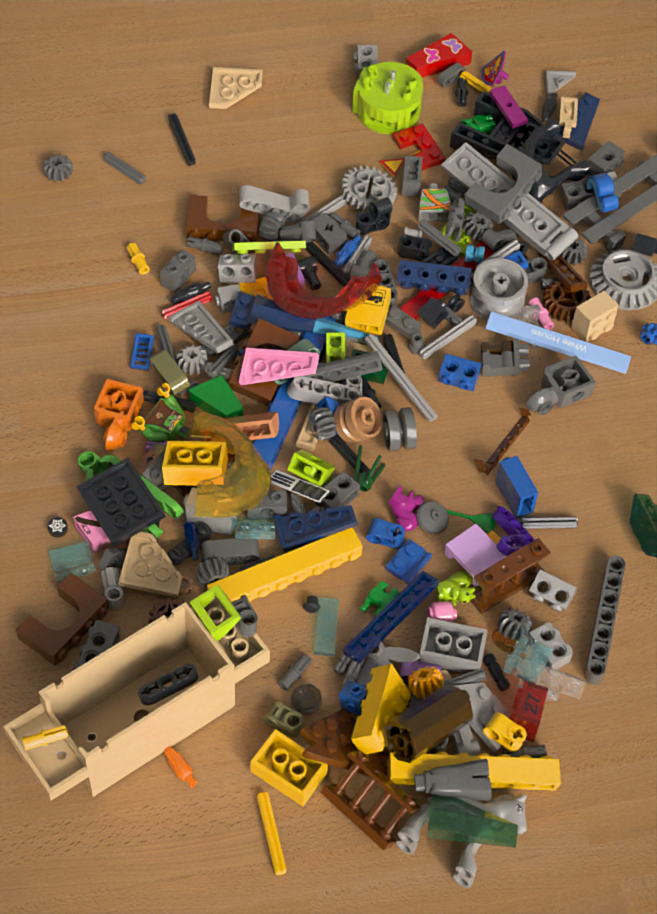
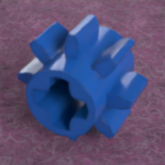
M646 323L641 327L640 338L645 344L651 345L654 343L656 345L657 324L651 323L649 325Z

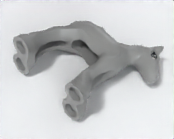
M432 794L429 798H426L428 804H423L421 809L409 818L406 825L399 831V839L396 845L403 852L410 855L414 854L418 845L421 828L433 819L450 817L462 830L470 833V838L462 850L461 857L456 866V872L453 875L456 883L464 888H470L477 873L474 856L478 848L491 835L496 823L504 819L516 834L522 835L527 831L526 804L524 802L527 794H521L516 797L515 795L505 794L493 798L486 803L474 799Z

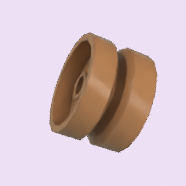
M359 397L342 403L336 408L334 413L337 433L344 441L349 443H356L375 437L382 428L383 418L381 410L372 399L367 397Z

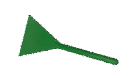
M447 510V513L450 515L469 519L486 533L494 531L496 521L492 517V513L471 516Z

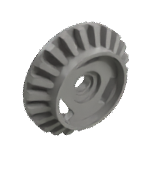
M611 250L609 254H602L601 258H597L594 265H592L590 272L591 288L596 295L605 291L618 304V309L637 310L645 308L657 299V264L652 263L650 257L632 250ZM644 274H647L649 282L646 285H641ZM628 276L631 278V280L625 281L622 279V277Z

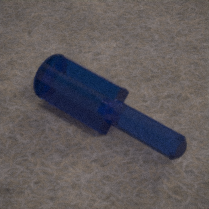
M186 522L183 524L187 545H190L193 560L197 561L199 558L196 548L198 541L195 523Z

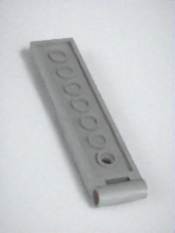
M466 142L441 164L443 170L468 190L475 182L495 193L507 192L516 185L512 179ZM529 193L524 194L519 205L511 210L506 220L502 221L551 261H554L579 237L573 228L569 227Z

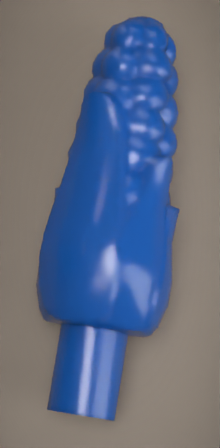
M356 235L352 240L346 241L341 250L336 253L337 257L334 263L338 267L345 262L347 263L356 250L358 243L361 241L359 235Z

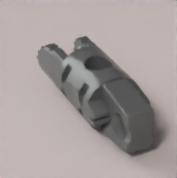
M461 198L453 201V205L450 206L445 236L450 237L454 231L453 240L456 242L460 241L465 215V200Z

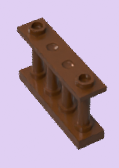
M537 538L474 576V579L482 589L475 592L474 595L476 597L470 601L480 614L488 611L532 584L539 571H544L538 564V561L550 555L551 552Z
M349 752L347 756L353 761L350 768L338 784L326 785L320 793L382 850L391 848L396 842L392 837V831L407 811L414 813L419 811L421 807L412 795L403 792L373 765L364 752ZM361 768L369 777L354 798H349L345 794L344 789ZM377 782L385 792L370 812L366 813L360 808V803ZM393 797L401 806L387 825L381 827L376 823L375 818L390 798Z

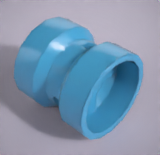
M467 244L465 262L476 261L477 264L481 263L484 258L485 247L479 246L477 248Z

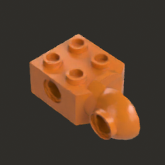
M106 379L94 406L95 422L106 429L103 437L106 451H113L118 447H124L127 440V431L132 430L131 424L135 422L134 418L138 416L144 402L142 387Z

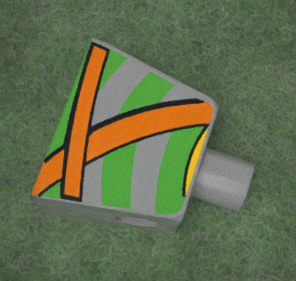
M432 183L428 185V189L422 190L418 222L423 219L427 222L448 221L451 202L446 189H438V185Z

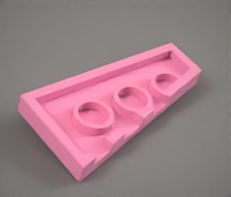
M246 348L238 383L240 385L316 374L319 355L318 353Z

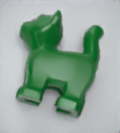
M476 115L473 118L461 120V123L487 135H490L496 128V123L492 121L493 117L491 115Z
M380 581L376 587L370 590L363 605L360 606V611L362 612L366 611L369 605L377 608L374 618L375 623L377 621H389L392 618L391 609L394 603L400 599V592L395 588L386 593L384 588H387L388 584Z

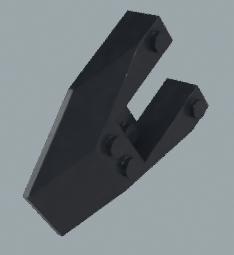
M483 91L475 101L474 116L491 115L493 117L492 121L496 123V128L489 136L459 122L451 133L450 147L458 150L466 142L483 157L497 159L496 156L506 144L515 149L518 146L523 147L522 145L544 123L528 110L521 108L528 118V124L512 129L489 93ZM555 134L549 140H540L535 147L534 160L541 165H551L566 141L558 134Z

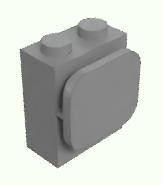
M214 486L192 487L190 494L185 495L183 502L187 524L198 527L201 523H206L213 532L231 537L238 521L237 500L230 499V494L221 488Z

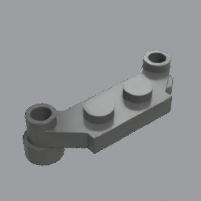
M392 305L388 308L385 323L410 339L409 351L412 354H419V350L424 347L423 336L420 331L421 323L395 305Z

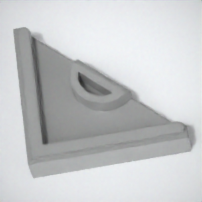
M546 70V96H551L553 92L555 93L574 79L576 71Z

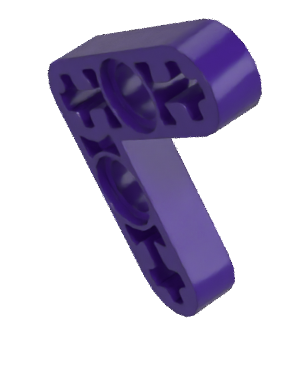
M498 506L492 513L494 520L509 535L503 536L496 544L497 549L502 554L509 556L535 540L506 508Z

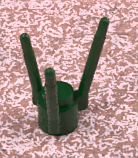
M359 445L353 479L360 485L361 491L368 492L386 464L383 463L372 477L381 459V455H378L369 473L362 472L359 474L362 445Z

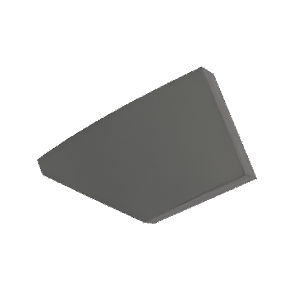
M128 548L106 549L98 567L105 570V568L118 566L122 569Z

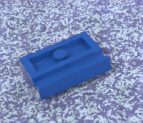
M408 539L386 565L385 570L400 580H404L409 585L432 558V554L427 553L424 548Z

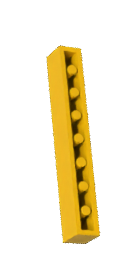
M349 528L208 584L207 591L219 585L231 601L240 599L241 595L244 594L248 597L249 601L258 597H265L277 589L282 590L292 583L304 581L309 576L319 575L324 570L336 568L346 561L356 560L362 555L363 545L354 529Z
M393 751L387 759V777L396 785H415L414 774H424V771H429L435 767L455 765L486 758L489 765L488 778H490L491 788L556 790L561 784L559 759H552L551 756L532 758L529 755H522L516 758L507 754L491 757L489 754L469 756L468 753L448 755L446 752H437L435 754H427L426 752L411 763L397 760L393 756L396 754Z

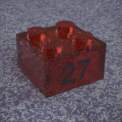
M524 681L523 687L517 689L510 720L525 729L527 735L525 740L534 742L549 688Z

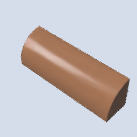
M278 412L207 420L200 427L203 442L232 443L274 438L279 431Z

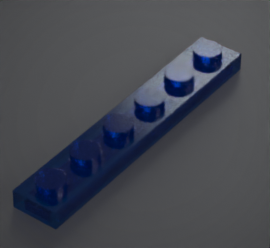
M422 571L343 648L344 655L358 664L364 660L439 585L438 579Z

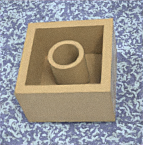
M602 291L576 307L571 330L582 341L595 340L600 334L608 332L613 328L618 304L605 291Z

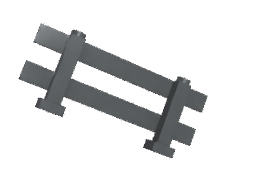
M657 154L647 161L639 163L636 168L613 182L614 195L617 196L643 179L652 188L604 219L595 212L599 209L595 194L587 200L579 202L573 209L563 214V218L572 226L583 220L590 228L583 232L582 236L590 244L602 238L607 243L606 250L608 252L623 246L627 235L622 230L617 233L614 229L657 201Z

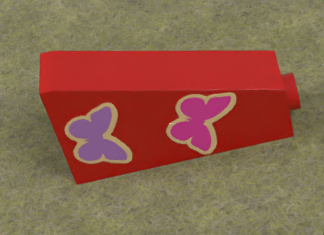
M450 33L407 57L406 65L416 70L421 77H426L443 72L456 63H460L462 66L471 64L473 51Z

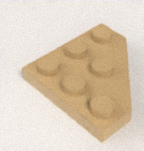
M213 67L209 108L227 109L262 87L263 70Z
M139 532L130 538L118 584L122 587L178 597L182 584V575L172 565V561L165 551L160 548L153 534Z

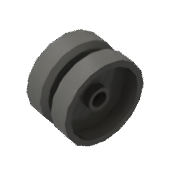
M411 407L401 408L398 415L394 409L383 411V432L389 452L398 451L401 443L406 450L415 449L417 446L416 423Z

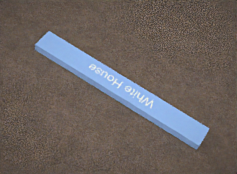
M492 311L486 326L488 330L573 357L576 355L581 360L624 374L627 372L631 356Z

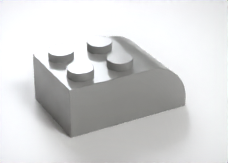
M427 617L419 661L421 663L441 665L443 670L465 674L480 669L488 630Z

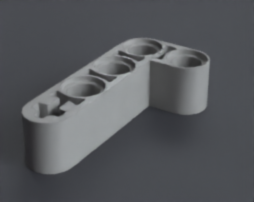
M244 185L239 188V205L243 209L264 215L269 212H277L283 215L286 221L297 222L310 209L309 192L305 189H299L290 197L257 187Z
M297 376L287 388V394L292 399L313 404L319 403L325 397H330L339 404L362 397V377L356 376L343 379L338 384L305 376Z

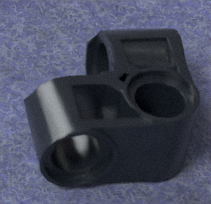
M385 197L371 201L370 210L357 214L355 228L360 230V235L384 230L389 226L392 212L390 199Z

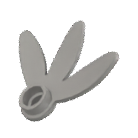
M371 640L365 647V654L368 659L359 674L357 683L367 686V683L371 682L372 679L370 675L371 669L391 664L388 659L406 663L418 660L420 655L406 648H385L381 641ZM374 648H379L377 653H372Z

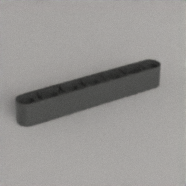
M611 556L604 572L584 674L585 680L592 685L599 684L606 671L626 566L625 560L620 556ZM598 652L602 654V656H598L595 653ZM591 670H595V671H597L599 674H595V673H593Z

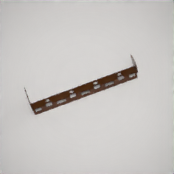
M519 408L522 417L485 464L482 460L473 459L479 472L486 473L488 476L530 422L528 417L531 416L529 409Z

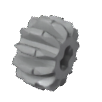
M194 344L191 347L185 345L184 349L179 350V354L176 357L177 364L184 374L189 372L191 376L195 372L199 375L200 370L205 371L208 362L206 350H202L201 345L195 347Z

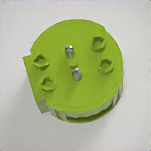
M381 62L369 67L364 66L354 87L352 113L358 114L361 123L377 133L393 135L395 132L410 128L417 123L420 117L423 78L412 67L398 62Z

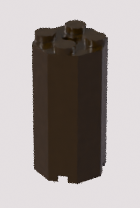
M445 685L390 720L387 723L388 725L382 730L385 746L388 750L393 749L396 754L393 756L397 760L411 763L473 720V711L468 692L461 690L459 687Z

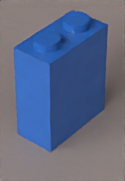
M518 456L504 458L499 463L496 484L517 519L534 512L538 491Z

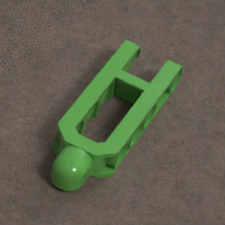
M91 451L83 452L78 457V464L81 470L86 473V481L121 462L115 455H106L100 458ZM140 475L161 509L172 518L178 519L184 513L182 507ZM153 524L144 529L143 532L153 534L155 539H157L163 533V530Z

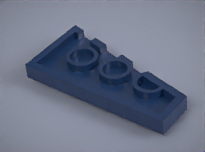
M585 92L578 101L576 128H571L570 138H563L564 126H560L561 130L557 134L566 141V144L581 151L583 150L600 102L599 98Z
M352 505L327 508L325 511L311 510L309 513L302 514L297 512L289 513L287 516L273 515L284 552L358 525Z

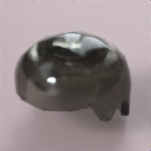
M312 684L300 685L294 689L291 695V705L301 715H312L322 705V694Z

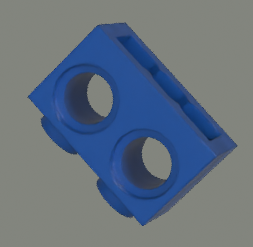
M446 354L439 372L438 382L474 392L480 375L481 363Z

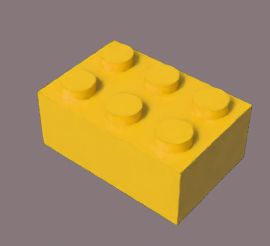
M167 441L162 465L164 485L223 486L228 462L226 442Z
M275 729L251 760L250 771L303 807L327 775L328 764L304 758L302 753L305 748Z

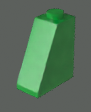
M222 375L188 389L189 400L196 402L198 408L216 419L243 416V406Z

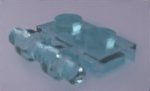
M250 519L236 521L235 539H275V521H268V519H262V521H250Z
M87 541L48 551L53 571L62 570V572L54 573L56 581L65 579L70 573L75 576H86L89 572L96 571L94 563L85 564L93 562ZM79 565V567L68 570V568Z
M522 635L520 640L516 641L513 646L514 651L511 656L507 657L503 670L510 674L513 668H517L519 671L516 677L535 686L554 649L537 640L530 646L527 644L529 638ZM521 653L527 654L524 662L519 660Z

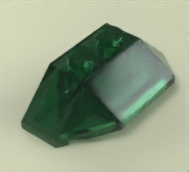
M636 493L633 496L629 523L633 529V534L641 545L642 551L648 556L657 558V505L652 502L650 495Z

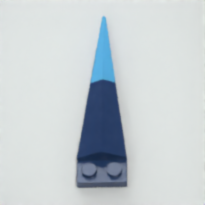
M238 292L229 325L250 329L252 324H257L260 318L287 331L320 334L345 332L346 337L363 340L369 335L260 295L253 296Z

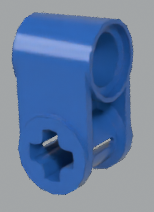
M374 518L371 521L366 539L374 544L398 549L404 545L405 530L399 524Z

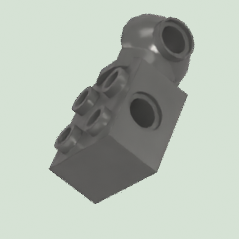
M575 355L545 367L541 379L542 390H538L530 396L526 403V408L532 412L544 415L551 411L554 405L559 408L565 407L592 396L596 381Z

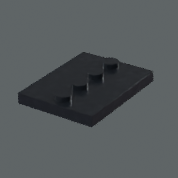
M129 458L76 486L113 547L166 517Z

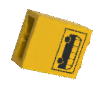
M354 283L345 318L346 326L365 333L382 335L391 300V289L385 286Z

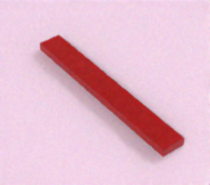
M483 241L476 246L477 248L479 246L485 247L483 261L493 254V251ZM464 256L453 266L472 268V273L478 264L476 261L465 262ZM430 289L429 291H421L400 309L417 320L420 317L417 312L432 297L435 300L442 299L449 292L438 293L436 290Z

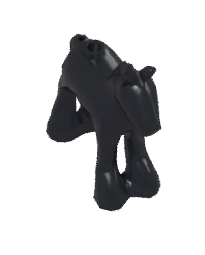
M549 118L522 145L523 147L518 146L517 150L534 160L535 147L540 140H549L560 132L561 127L557 120ZM582 159L554 176H549L547 171L542 168V176L533 183L529 194L542 204L543 199L552 194L562 182L566 180H582L592 172V168L586 160Z

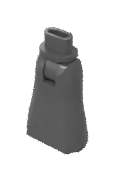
M486 758L455 765L439 766L429 771H424V774H414L415 791H425V794H428L430 791V794L490 801L491 783L490 778H488V760Z

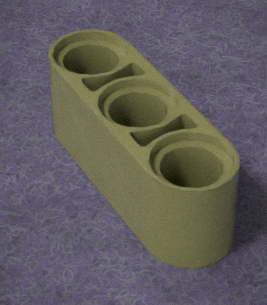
M165 349L148 358L163 383H167L170 386L172 395H176L190 387L187 377Z

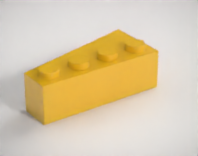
M392 664L372 668L370 672L372 679L366 686L367 697L365 700H362V714L357 717L351 738L357 749L365 754L383 751L385 742L382 730L388 725L387 723L405 710L412 697L410 690Z

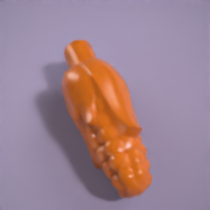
M171 746L164 749V754L168 760L167 763L171 766L175 775L180 780L186 781L191 788L196 786L198 782L193 777V770L181 753H177Z

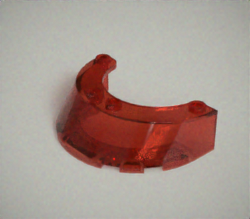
M276 242L266 268L268 291L275 303L287 313L297 317L312 319L341 314L356 308L376 291L383 279L377 264L372 263L368 275L363 278L352 276L349 283L339 292L338 296L325 298L312 295L299 282L298 262L295 258L286 256L278 242Z

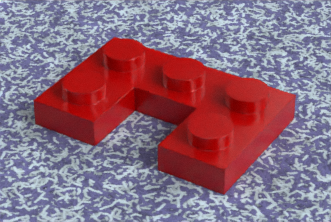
M423 123L393 133V140L399 149L416 145L418 150L421 151L411 156L423 157L422 170L440 165L446 161V157Z

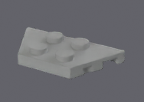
M484 683L455 685V687H459L461 690H466L470 696L473 720L468 722V724L495 753L500 748V744L489 739L484 734L483 729L495 712L504 714L508 719H510L511 713Z

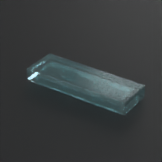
M319 598L320 608L317 615L314 655L334 656L339 599Z

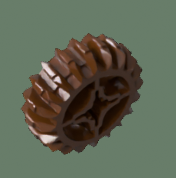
M558 279L557 282L553 281L551 285L548 284L543 293L542 302L544 308L548 310V315L553 314V319L559 318L560 322L566 320L568 323L569 320L573 321L576 307L591 299L590 291L586 289L570 292Z

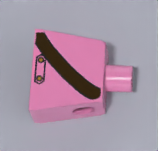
M91 510L73 517L75 528L94 554L110 543Z

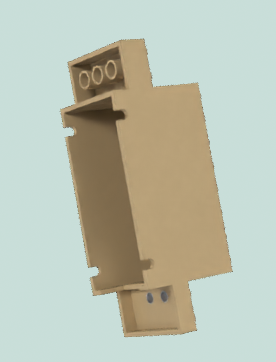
M217 596L204 608L216 626L229 618ZM185 602L171 611L172 615L169 618L163 615L61 678L62 682L58 686L52 683L39 691L41 704L3 726L4 731L50 800L55 799L81 781H83L94 797L164 752V749L167 747H172L235 706V683L270 662V650L257 633L251 637H244L238 632L236 626L216 642L193 608L189 607ZM193 664L199 677L194 684L155 704L146 706L141 703L138 696L140 687L182 665ZM169 682L165 684L163 687H168L172 685L173 682ZM140 711L149 713L137 722L134 721L136 713ZM61 725L66 726L68 731L67 738L49 743V746L44 744L26 751L22 737L39 733L41 729L48 730ZM91 736L96 738L94 741L88 740ZM60 755H64L66 757L63 760L58 759Z

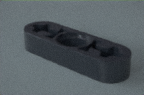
M185 664L143 685L138 690L141 703L146 706L155 704L194 684L199 677L197 670L193 664ZM173 682L172 685L168 687H163L165 684Z

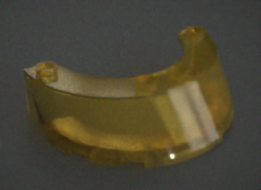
M194 411L191 437L210 438V442H226L227 452L235 454V461L227 472L218 477L198 482L194 517H232L239 515V512L247 509L249 511L254 509L261 503L265 495L267 496L270 489L271 473L266 460L248 436L235 424L208 412Z

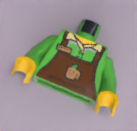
M163 383L162 387L165 389V392L159 387L157 388V394L165 398L159 400L145 420L141 416L134 418L136 422H133L131 427L134 430L140 429V432L151 442L174 441L177 435L186 439L191 429L185 426V415L174 396L169 394L170 386L167 383Z

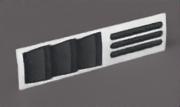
M276 470L267 480L269 483L319 503L330 492L327 489Z

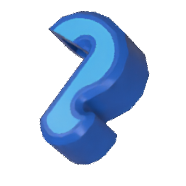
M600 173L589 176L586 181V189H594L599 210L603 213L617 210L619 199L617 195H614V184L609 174Z

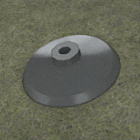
M426 501L417 510V521L420 527L427 533L440 534L447 528L449 516L445 507L439 502Z

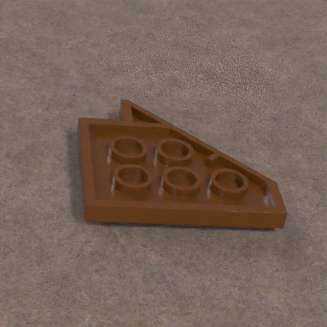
M343 708L304 727L300 735L310 744V747L303 751L302 756L348 770L353 761L347 755L349 752L359 751L351 740L356 720ZM384 750L366 754L369 757V761L387 776L388 754ZM361 768L357 771L359 774L369 776Z

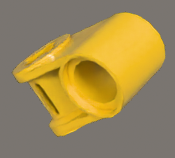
M499 712L493 714L483 729L484 734L489 739L496 741L509 751H518L527 736L522 726L514 723Z

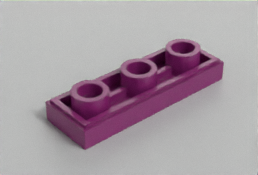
M505 85L490 90L489 95L512 129L528 124V118Z

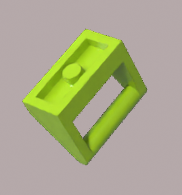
M219 585L212 587L190 602L194 612L216 642L222 639L241 619V616ZM215 596H217L230 615V618L218 626L214 624L204 609Z

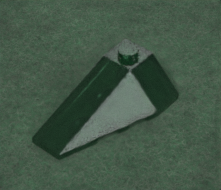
M432 795L428 838L516 848L518 825L458 798Z

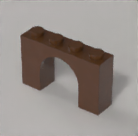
M190 195L186 221V239L192 236L200 239L207 238L210 241H223V235L226 231L238 229L242 231L250 242H257L260 213L241 208V214L237 220L229 224H218L207 217L208 196ZM232 233L231 240L235 242L236 236Z
M259 318L257 324H252L249 331L251 337L249 340L245 339L241 348L244 352L242 356L238 354L234 363L237 367L235 371H230L227 381L231 390L269 406L277 389V383L272 381L240 385L238 383L246 348L287 351L298 343L300 336Z
M72 573L57 588L59 596L79 611L76 622L66 629L53 630L29 615L16 629L19 640L54 666L59 661H63L67 657L69 650L80 643L82 637L89 631L91 626H94L96 620L105 617L109 611L108 599Z

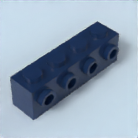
M400 260L397 286H400L402 289L418 288L420 291L436 290L438 293H447L448 291L462 296L469 294L472 268Z

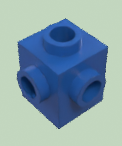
M349 680L339 693L341 708L361 716L362 700L366 699L368 693L366 685Z

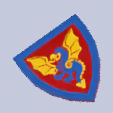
M505 50L482 68V80L488 86H494L495 83L500 84L502 78L504 80L509 78V74L502 70L505 63Z

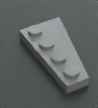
M200 301L167 317L169 323L216 353L234 345L229 335Z

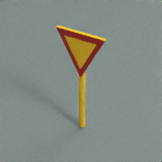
M418 150L417 152H415V153H413V154H411V155L420 153L421 151ZM405 158L381 160L379 163L395 178L404 164Z

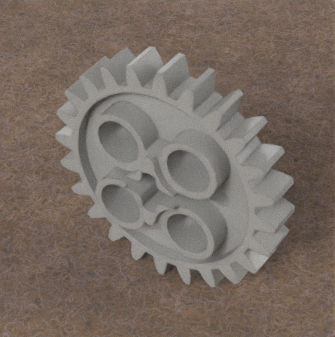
M360 166L359 170L354 167L353 171L348 170V173L344 175L341 190L343 191L342 195L346 196V201L351 200L350 205L356 204V209L362 207L363 211H365L366 209L370 210L371 201L388 197L393 204L397 195L396 183L391 182L392 177L387 178L388 173L382 174L381 169L376 171L375 167L371 170L368 166H366V169ZM370 179H372L373 181L370 189V194L368 199H366V193L369 186L368 184Z

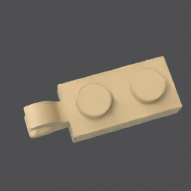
M561 97L559 125L564 126L563 138H570L571 128H576L578 98Z

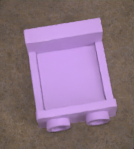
M474 524L448 542L444 553L449 560L454 557L473 579L478 573L507 557L497 549L496 544L477 524ZM474 579V580H473V585L476 587V586H478L479 584H478V583L476 582V580Z

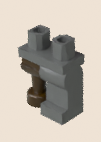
M507 339L497 346H489L488 342H482V376H519V371H529L530 359H520V356L529 355V344H519V339H513V341Z

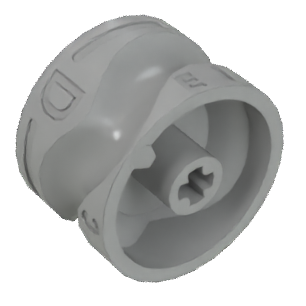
M503 258L490 259L480 264L474 273L470 297L473 311L486 321L489 320L491 311L513 319L517 318L523 310L528 286V277L524 269L514 261Z

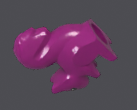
M399 486L388 504L391 506L393 514L398 517L396 522L406 532H410L418 526L417 516L412 511L413 509L418 510L419 506L425 502V499L421 494L413 497V490L408 495H404L402 493V486Z

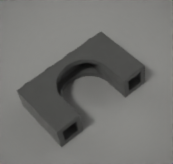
M508 144L496 156L497 166L512 174L517 179L516 185L507 192L495 193L475 182L465 194L467 205L498 224L509 217L511 210L519 205L524 194H528L533 183L542 176V168L539 162Z

